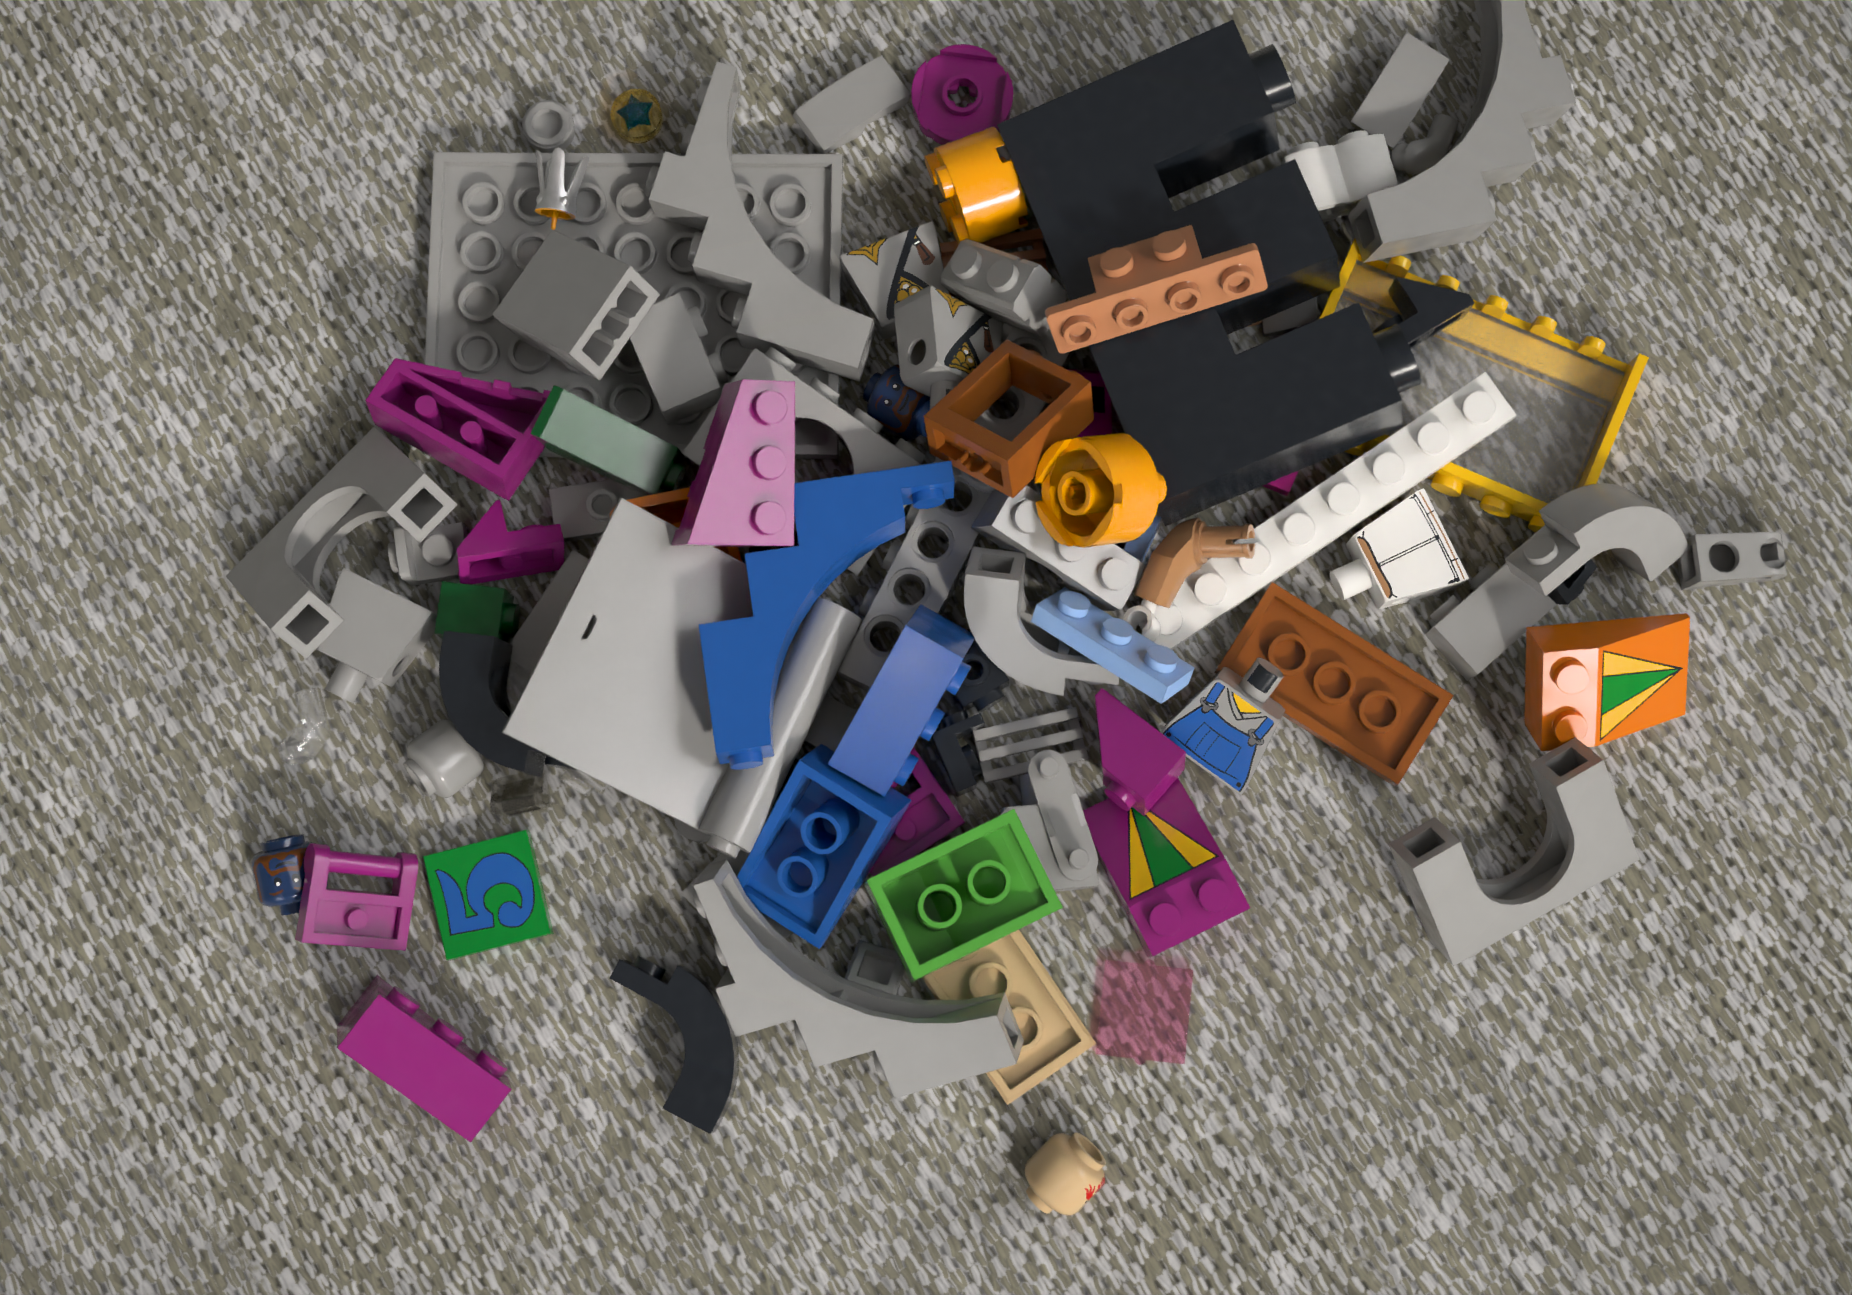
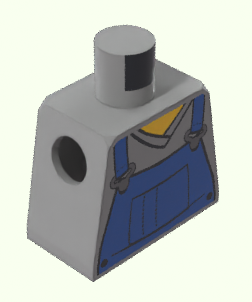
M1262 658L1255 660L1243 678L1230 668L1223 667L1169 719L1161 733L1186 752L1187 758L1241 796L1252 779L1285 712V709L1279 703L1269 697L1284 678V675L1276 666Z

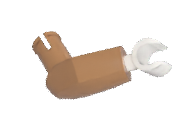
M1200 518L1189 519L1176 525L1152 552L1135 591V595L1143 598L1141 605L1128 609L1123 616V620L1128 622L1134 630L1141 621L1148 620L1143 628L1142 635L1154 642L1159 637L1161 631L1160 623L1154 616L1157 606L1170 608L1186 577L1199 570L1207 562L1208 558H1253L1255 543H1233L1234 539L1255 538L1253 525L1207 526L1206 522L1201 521Z

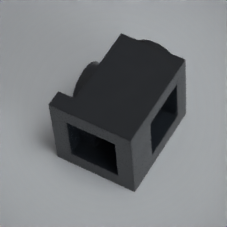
M974 639L962 662L966 664L969 662L980 664L983 668V674L976 680L965 678L954 697L962 710H968L975 706L978 713H981L1006 697L1002 689L1009 686V679L1005 672L987 657Z

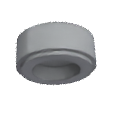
M539 101L533 104L523 117V133L531 147L541 153H553L554 149L558 147L564 150L573 141L575 136L574 120L569 110L557 101Z

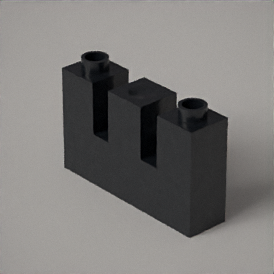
M1234 20L997 125L1070 301L1096 293L1088 262L1089 257L1104 253L1112 248L1123 247L1158 236L1166 231L1192 225L1202 259L1251 243H1255L1258 247L1268 284L1266 290L1089 345L1124 432L1133 437L1147 450L1157 472L1166 481V497L1158 504L1157 509L1165 526L1401 428L1402 398L1399 393L1422 384L1414 355L1400 326L1395 324L1372 333L1359 302L1239 354H1235L1227 336L1228 334L1340 287L1337 252L1295 159L1177 211L1173 210L1169 198L1280 150L1275 112L1296 104L1289 76L1273 44L1248 54Z

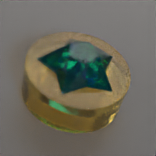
M630 89L621 93L612 104L611 120L617 134L622 139L630 143H645L652 140L660 132L663 125V113L657 98L650 92L643 89Z

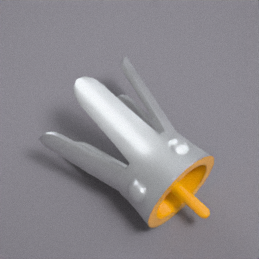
M559 147L554 149L551 160H548L546 164L545 181L541 153L536 150L540 193L536 199L535 212L552 218V230L556 229L557 219L573 220L576 218V197L589 163V156H585L580 160L573 172L567 190L564 191L565 154Z

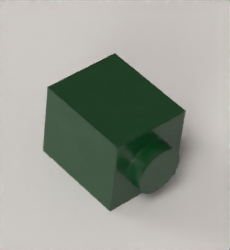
M442 581L434 634L443 639L444 631L497 637L508 643L509 635H516L518 631L520 606L513 603L514 596L505 588Z

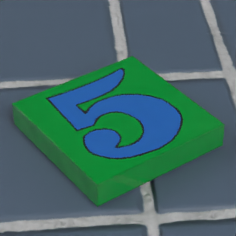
M529 830L423 856L446 960L451 961L554 934Z

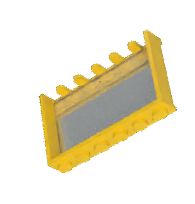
M1354 238L1339 271L1340 287L1330 291L1319 319L1359 302L1373 333L1378 326L1396 315H1400L1403 321H1405L1388 293V289L1395 278H1406L1457 291L1460 282L1454 277L1441 275L1437 282L1433 283L1411 274L1408 271L1412 262L1401 255L1391 257L1388 263L1380 260L1363 263L1356 239ZM1490 295L1484 303L1473 300L1475 304L1464 318L1411 349L1421 375L1422 384L1399 393L1402 398V427L1344 452L1362 456L1364 452H1368L1486 372L1516 413L1515 419L1427 478L1432 480L1431 487L1438 492L1452 497H1460L1461 493L1481 501L1480 508L1492 515L1508 518L1512 514L1529 521L1528 528L1536 533L1545 525L1539 510L1571 490L1597 484L1649 357L1639 353L1630 363L1626 364L1602 354L1606 345L1603 340L1587 336L1578 344L1554 334L1557 325L1555 320L1546 316H1537L1532 323H1528L1505 313L1508 301L1504 298Z

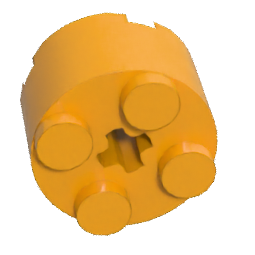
M990 127L935 147L934 153L924 156L932 183L939 185L943 197L947 200L939 203V208L948 232L954 233L958 245L966 238L982 243L1028 226L1027 220L1023 217L1028 215L1021 184L1012 159L1007 161L1005 157L1000 158L996 148L1004 146L1005 143L995 127Z
M1126 433L1074 437L1058 441L1051 445L1043 454L1035 475V483H1041L1042 501H1035L1040 521L1054 540L1066 546L1085 548L1124 543L1137 539L1153 522L1158 504L1165 499L1167 492L1166 481L1157 472L1147 450Z

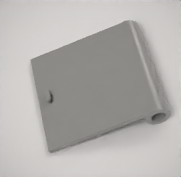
M620 498L502 733L709 835L710 838L706 844L707 846L736 859L740 850L751 853L862 620L850 610L818 597L802 620L789 645L779 674L774 699L772 726L774 756L763 758V765L750 769L735 770L730 768V763L720 764L715 751L698 624L753 617L746 564L713 546H671L675 531L679 529L678 527Z

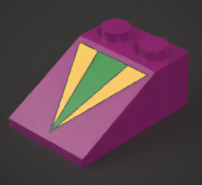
M1179 778L1173 782L1145 816L1133 807L1129 811L1122 809L1110 798L1083 810L1098 858L1148 958L1250 909L1228 862Z

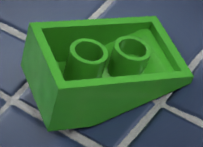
M1015 809L867 879L864 885L911 983L1063 908Z

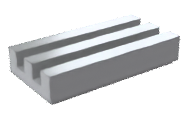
M1076 707L973 731L985 784L1028 774L1030 761L992 769L990 760L1072 741L1074 751L1061 754L1066 759L1067 764L1088 760ZM1068 722L1069 730L990 749L987 748L986 740Z

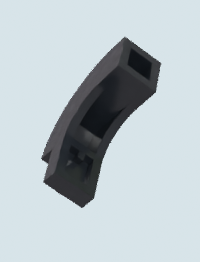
M444 631L439 660L441 695L452 723L464 740L487 759L528 775L542 777L544 763L551 767L576 770L502 733L513 711L507 693V678L513 645L494 636Z
M640 955L637 956L634 963L625 959H619L610 979L664 1008L674 1018L683 1036L685 1046L683 1068L663 1109L708 1134L716 1132L732 1101L739 1072L737 1037L715 998L716 992L702 978L685 966L677 965L672 977L667 982L662 979L666 969Z

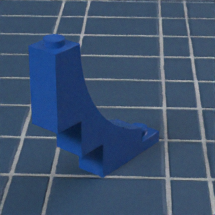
M951 461L794 484V516L799 546L745 553L753 617L698 624L715 751L720 764L730 763V768L735 770L750 769L763 765V758L774 756L772 726L774 699L779 674L789 645L802 620L818 597L835 578L856 560L879 545L905 533L903 505L913 504V507L917 509H929L944 504L945 499L954 498L955 480Z

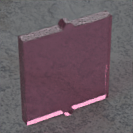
M1150 959L1146 960L1144 964L1105 960L1096 1054L1133 1058L1135 1063L1139 1065L1144 1064L1145 1060L1185 1064L1193 970L1156 966L1154 961Z

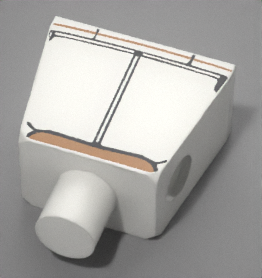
M1424 488L1415 492L1354 534L1346 543L1353 561L1330 571L1333 587L1342 600L1368 590L1377 609L1451 591L1469 579Z

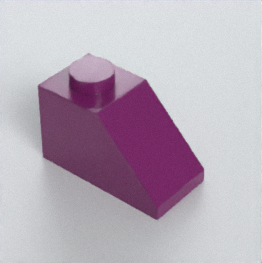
M1101 688L1095 695L1102 780L1106 786L1104 791L1122 809L1129 811L1133 807L1145 816L1185 770L1186 752L1105 689Z

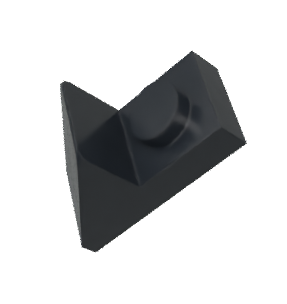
M1398 277L1394 279L1388 289V293L1405 321H1403L1400 315H1396L1378 326L1373 333L1398 324L1412 349L1464 318L1475 302L1466 293Z

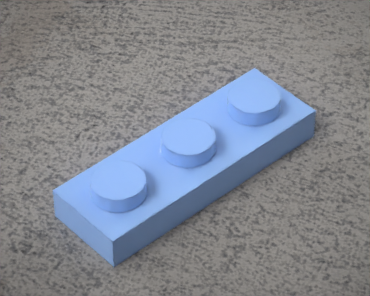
M1066 587L1036 604L1030 621L1160 704L1186 687L1195 667L1180 659L1170 648L1154 643L1135 631L1128 622L1112 617L1091 604L1086 596L1070 591Z

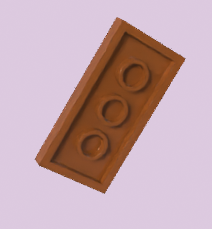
M1273 582L1269 585L1214 672L1216 674L1223 667H1227L1243 678L1257 658L1267 660L1284 675V678L1269 696L1285 709L1283 717L1394 787L1400 783L1454 696Z

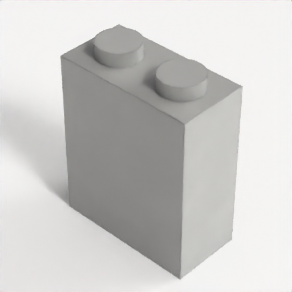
M552 230L497 307L493 316L524 343L600 381L660 294L631 265Z

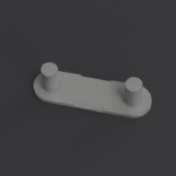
M1054 750L1040 751L1030 760L1028 775L1058 867L1062 874L1071 880H1085L1095 872L1098 866V855L1067 761L1060 753Z

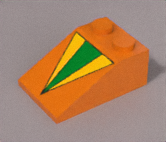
M1684 613L1526 627L1524 722L1541 751H1551L1575 737L1587 747H1595L1685 715L1690 632L1689 615Z

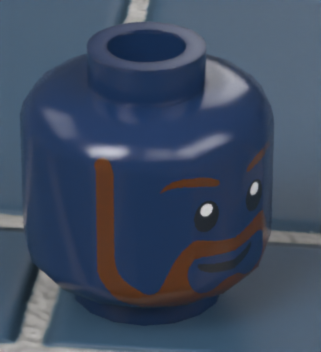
M898 364L891 366L883 374L875 373L868 381L863 393L864 401L868 402L867 414L883 425L881 430L899 439L912 441L920 435L926 437L924 415L930 410V397L903 383Z
M304 834L260 843L262 851L256 853L251 859V868L259 902L268 907L279 906L282 916L299 913L305 878V851L310 843H314L305 841Z

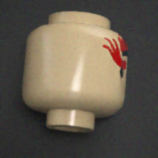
M1076 1132L1072 1136L1064 1133L1053 1135L1025 1164V1176L1030 1185L1026 1189L1029 1199L1044 1213L1049 1214L1054 1210L1066 1216L1074 1215L1103 1188L1105 1184L1103 1167L1106 1165L1104 1156L1089 1139Z

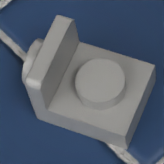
M464 523L436 526L421 543L402 526L393 527L395 542L388 544V557L394 574L399 573L400 578L411 586L458 579L456 549L467 537V529Z

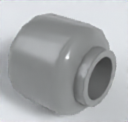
M448 719L438 721L413 739L406 749L408 760L403 763L413 782L428 797L435 793L442 798H449L481 775L484 770V763L480 753L464 740L452 721Z

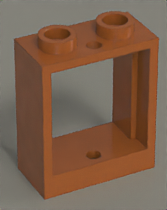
M1005 340L924 415L930 454L943 461H951L952 466L1014 498L1035 478L1040 459L1051 445L1058 441L1077 437L1094 421L1091 381L1085 379L1078 372L1069 371L1043 358L1034 350H1027L1009 340ZM1013 385L1050 405L1012 441H1009L974 421Z

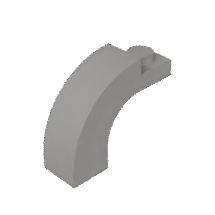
M1601 483L1571 490L1539 510L1545 525L1505 558V561L1512 574L1546 597L1587 561L1603 551L1611 549L1617 561L1651 582L1686 553L1690 547L1680 525L1668 513L1625 487Z
M980 547L972 548L964 584L966 618L976 642L998 668L1029 687L1064 696L1067 679L1081 680L1091 685L1104 683L1119 685L1120 678L1030 622L1034 610L1029 605L1024 591L1026 553Z

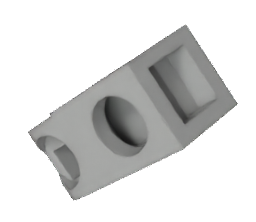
M1778 532L1695 534L1686 539L1690 549L1677 559L1681 590L1765 582L1787 576L1782 534Z

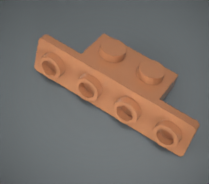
M1189 225L1176 230L1166 231L1158 236L1123 247L1112 248L1104 253L1089 257L1088 262L1096 293L1049 307L1045 310V314L1059 353L1064 354L1264 291L1268 288L1259 250L1255 243L1202 259L1193 227Z

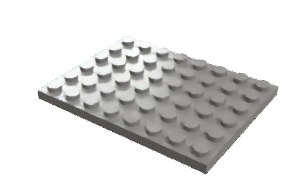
M434 152L425 365L458 371L462 373L463 377L492 383L494 379L510 382L512 387L543 393L544 390L551 391L553 386L556 385L678 447L683 452L714 406L668 425L630 338L599 381L524 343L493 316L497 307L552 231V218L535 212L536 199L540 193L536 153ZM541 153L544 181L546 164L548 160H551L552 153ZM564 153V191L567 190L573 172L580 160L585 156H589V163L576 197V218L573 220L557 219L554 231L631 265L660 294L654 304L680 293L686 309L696 305L708 332V335L699 338L707 356L717 352L729 380L720 385L723 390L724 384L732 382L753 351L741 347L736 333L737 329L732 327L733 314L739 298L747 299L748 296L697 280L692 266L693 263L688 261V254L696 231L703 233V230L655 217L649 197L645 196V186L651 168L653 166L660 167L664 153ZM673 153L685 157V155H681V153ZM732 154V165L738 193L750 221L771 252L800 281L832 302L841 305L842 154ZM795 363L797 365L791 373L809 385L815 377L839 394V375ZM839 398L835 402L837 406H839ZM795 418V459H838L839 435L834 430L812 419ZM545 447L539 457L562 456L549 451Z

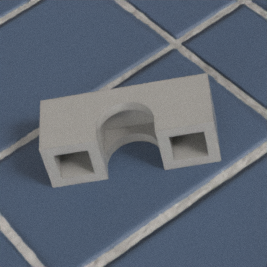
M1027 485L1014 498L996 489L991 492L974 521L972 529L1006 551L1026 553L1027 558L1044 565L1059 576L1056 582L1057 585L1062 588L1066 587L1070 591L1081 593L1089 599L1091 604L1103 611L1122 610L1146 567L1144 563L1115 544L1083 548L1058 543L1046 531L1038 516L1035 501H1042V495Z

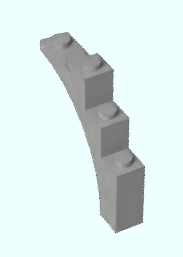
M1474 0L1480 25L1481 70L1475 102L1464 129L1447 155L1436 165L1402 184L1367 194L1348 214L1363 263L1476 240L1497 221L1495 216V200L1492 193L1486 187L1515 182L1537 161L1534 138L1527 129L1554 124L1576 103L1574 83L1571 76L1566 73L1561 55L1542 58L1540 39L1537 32L1532 29L1525 8V0Z
M716 62L712 77H704L699 87L696 104L701 109L695 126L689 124L682 138L681 155H685V157L665 151L660 167L653 166L648 174L645 196L649 197L655 217L703 230V233L696 231L688 254V261L693 263L692 266L699 282L748 296L747 299L739 298L732 319V327L737 329L736 333L741 347L751 350L756 348L762 353H766L771 346L795 363L860 382L875 336L874 319L832 302L800 281L771 252L750 221L737 190L732 165L733 121L741 84L737 67Z
M727 859L707 865L694 883V902L696 908L703 918H708L715 935L714 947L716 955L723 966H728L727 971L715 988V998L729 1020L736 1037L795 1020L794 1031L797 1042L802 1050H808L815 1067L874 1051L873 1059L877 1074L882 1081H888L894 1098L1017 1064L1024 1039L1005 992L966 1000H920L878 992L839 977L804 956L775 931L747 897Z

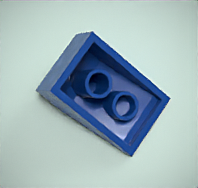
M823 744L817 746L798 761L760 832L751 853H749L737 876L747 897L759 911L818 949L824 945L888 844L912 801L892 787H890L884 797L829 766L828 763L834 751Z

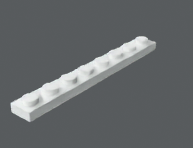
M1484 372L1254 528L1255 538L1238 539L1235 541L1234 544L1255 543V553L1252 559H1246L1245 557L1210 558L1199 570L1186 577L1170 608L1158 605L1155 610L1154 616L1160 623L1161 631L1154 643L1173 650L1515 419L1516 413L1488 374ZM1148 620L1141 621L1138 624L1142 631Z

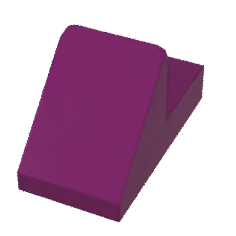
M500 499L496 500L456 549L459 583L477 584L559 570L564 563V537L561 525H529L521 530L507 532Z

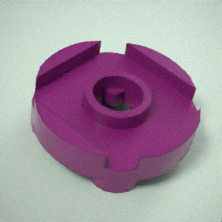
M951 45L940 50L939 55L931 58L927 64L925 61L918 68L911 89L913 113L919 123L921 132L941 145L990 127H995L1000 132L997 125L1009 120L1012 112V80L1008 72L1006 74L1004 68L997 63V58L989 51L974 45ZM959 86L969 87V95L976 97L974 103H968L966 107H957L954 101L948 99V95L957 94Z

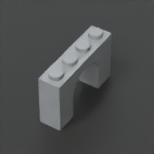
M771 346L765 354L755 348L732 380V382L741 379L795 381V418L812 419L834 430L848 448L852 460V475L921 465L926 458L925 454L902 438L894 446L878 435L883 425L861 409L857 408L853 415H850L837 406L835 402L840 395L814 377L808 385L793 375L791 372L797 364ZM718 402L682 452V454L699 466L705 452L703 447ZM876 548L856 560L847 569L858 575Z
M374 426L226 577L265 624L307 659L344 621L320 591L321 572L335 546L357 526L380 517L395 519L421 543L458 504Z
M1576 737L1529 763L1546 808L1547 826L1538 850L1526 864L1515 872L1496 879L1475 878L1461 841L1436 817L1388 843L1428 939L1453 966L1477 955L1481 950L1507 935L1521 930L1528 923L1556 907L1568 903L1577 895L1603 880L1615 876L1619 871L1640 860L1604 760Z

